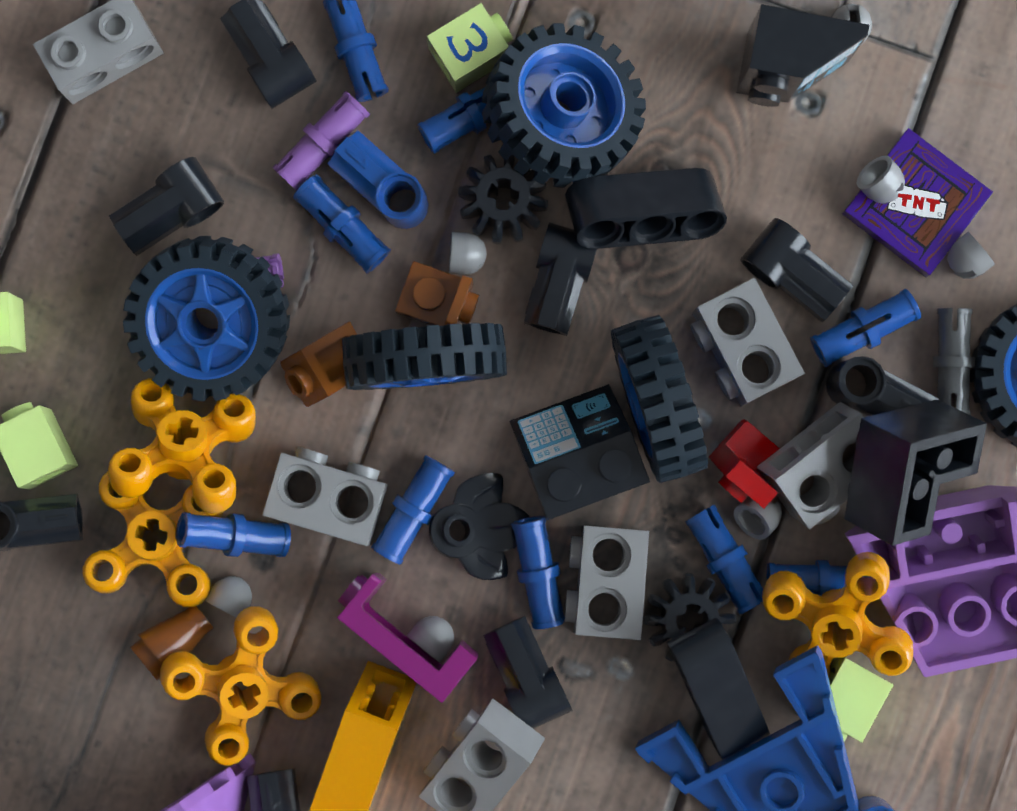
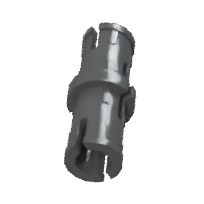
M938 308V356H933V367L938 368L937 398L951 406V394L955 393L956 409L971 415L970 368H975L976 357H970L971 315L973 314V309H957V330L954 331L952 329L953 308Z

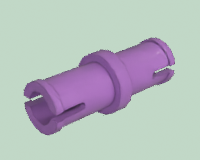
M344 91L339 100L314 126L309 122L304 127L303 131L306 134L272 168L297 191L329 156L332 158L334 150L365 118L370 116V113L347 91Z

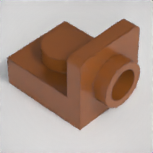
M413 261L395 311L400 315L429 325L443 326L459 324L460 322L468 324L472 320L480 295L471 292L474 285L473 278L465 275L458 277Z
M350 321L280 362L285 372V380L289 389L302 400L306 407L329 397L346 386L342 339L357 334Z

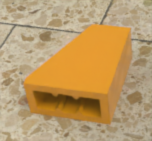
M367 662L344 711L309 811H369L417 684L412 678L376 663Z

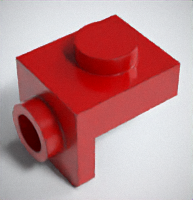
M743 419L708 456L724 474L718 483L739 502L743 503L749 496L763 509L778 494L773 486L762 476L757 466L780 448L748 420Z

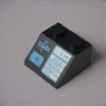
M761 4L747 33L736 93L749 95V102L761 106L776 107L779 106L780 101L790 102L848 63L868 36L870 25Z
M609 384L509 421L546 521L650 482L632 431Z

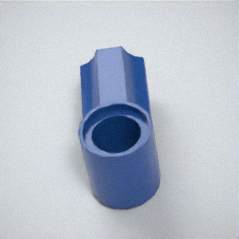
M357 130L353 135L346 137L334 150L332 158L327 163L328 166L383 214L391 225L396 228L409 229L423 222L428 213L429 203L421 184L414 176L402 170L360 131ZM405 189L411 190L416 194L413 206L407 211L394 212L389 208L390 199L397 191Z

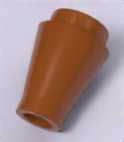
M197 606L188 607L186 610L137 634L141 639L130 648L154 678L159 680L163 661L170 654L178 651L191 653L202 638L213 629V626Z

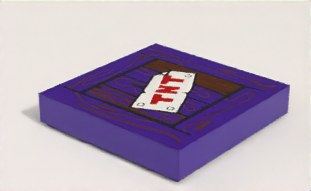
M908 128L887 154L899 166L904 175V189L897 191L898 198L895 201L881 204L869 199L860 190L842 214L924 277H928L976 216L993 191Z

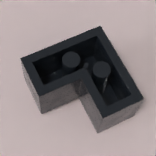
M937 399L861 418L856 438L857 446L851 481L848 486V499L844 519L892 546L930 535L940 484L978 473L987 423Z

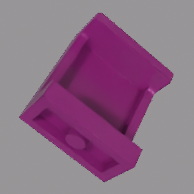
M380 573L372 574L369 579L364 575H358L338 599V602L345 609L337 618L443 703L478 659V652L461 640L443 664L439 663L370 607V600L387 579Z

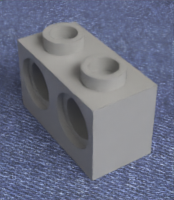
M111 0L33 44L58 90L72 105L164 54L133 0Z
M755 278L698 306L692 314L696 322L690 324L691 331L704 353L709 350L713 352L721 368L715 371V376L728 400L736 397L740 406H743L805 374ZM731 308L741 314L744 320V328L741 334L728 335L719 328L717 315L720 310ZM756 355L767 363L769 372L765 382L753 383L744 376L742 363L746 356Z
M842 402L836 404L757 466L762 476L778 492L776 496L789 514L808 529H811L816 524H823L832 519L839 512L840 505L848 499V486L851 481L855 452L848 461L843 463L842 455L848 445L856 443L861 418L864 417L860 412ZM814 475L812 488L807 493L799 495L802 482Z
M298 446L295 456L281 453L262 515L357 544L370 546L388 489V484L377 481L380 471L352 462L348 463L346 472L325 466L328 455ZM308 472L315 479L316 491L310 500L298 503L291 498L288 485L295 474ZM351 487H360L368 497L366 511L357 518L345 516L339 506L342 493Z
M582 526L581 536H571L569 568L578 569L577 590H567L564 622L574 623L573 633L575 635L641 640L649 531ZM604 539L616 541L620 545L623 554L621 563L610 571L601 570L593 560L594 547ZM601 593L611 594L618 603L617 616L607 624L595 623L590 618L588 612L589 603L592 598Z
M493 698L480 715L473 709L467 713L452 734L459 742L451 752L444 746L437 751L423 771L424 774L430 777V780L418 797L437 811H493L532 763L545 738ZM485 741L494 743L500 751L492 749ZM456 778L464 780L469 786L463 785Z

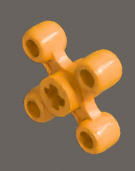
M153 378L140 381L131 392V410L135 419L141 425L155 430L156 437L146 448L140 450L137 448H125L112 456L109 461L108 476L113 490L123 497L135 498L147 492L156 477L167 473L170 477L180 480L189 479L191 481L193 498L197 506L208 513L226 511L232 506L236 498V479L230 469L224 465L216 464L211 459L210 453L221 442L238 443L251 436L256 424V412L252 402L246 396L241 394L235 396L234 393H231L228 398L218 400L213 411L207 416L200 417L198 414L188 410L176 411L174 396L167 383L160 387L152 381Z
M107 471L99 482V495L109 508L119 511L124 516L127 523V533L124 540L117 547L94 552L85 560L82 567V576L85 583L93 591L101 594L113 593L125 584L128 575L134 568L141 565H153L163 572L168 595L176 604L183 607H195L202 604L211 590V581L208 574L201 567L191 564L185 558L183 547H178L176 540L177 523L180 515L184 512L213 517H221L224 512L208 513L197 511L192 493V484L185 490L181 501L168 510L152 508L146 502L144 494L135 498H116L113 494V488ZM154 524H159V529L167 534V540L165 544L157 543L156 550L151 551V545L143 541V535L146 530L153 532ZM111 563L113 567L112 576L106 581H100L98 578L99 567L102 564ZM188 576L195 577L197 580L196 590L190 595H183L180 590L182 580Z
M862 552L855 555L848 562L845 571L844 587L842 589L829 590L821 596L807 589L802 578L794 572L778 571L766 580L762 600L767 613L779 620H799L811 632V639L806 644L796 647L791 653L789 660L818 645L823 653L828 678L831 674L832 659L844 658L855 651L866 655L873 667L881 674L887 676H897L904 673L912 663L914 653L913 641L909 634L896 626H885L883 628L876 626L865 615L866 606L870 602L880 599L889 587V566L880 555L873 552Z
M250 606L243 609L237 615L233 628L237 641L234 654L225 657L218 665H208L201 662L192 653L178 651L170 654L163 661L160 668L161 684L164 691L170 697L177 700H188L196 695H206L219 703L220 713L205 732V747L209 757L214 762L223 766L239 763L246 756L249 749L246 723L249 718L258 715L265 707H275L282 710L289 718L305 720L312 717L321 705L322 695L316 680L311 675L303 672H293L285 677H276L269 674L263 668V658L266 652L275 645L279 629L274 616L267 609L260 606ZM253 627H263V629L256 634L248 633ZM179 673H190L186 678H175ZM241 681L248 688L241 691L234 684ZM306 693L299 699H293L296 694ZM225 739H233L227 744L221 743Z

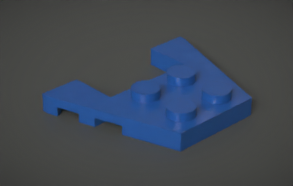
M818 645L779 665L773 673V676L800 717L796 722L711 766L706 763L680 720L639 740L635 747L639 756L647 763L653 761L671 777L670 782L682 793H690L710 811H859L860 808L823 653Z

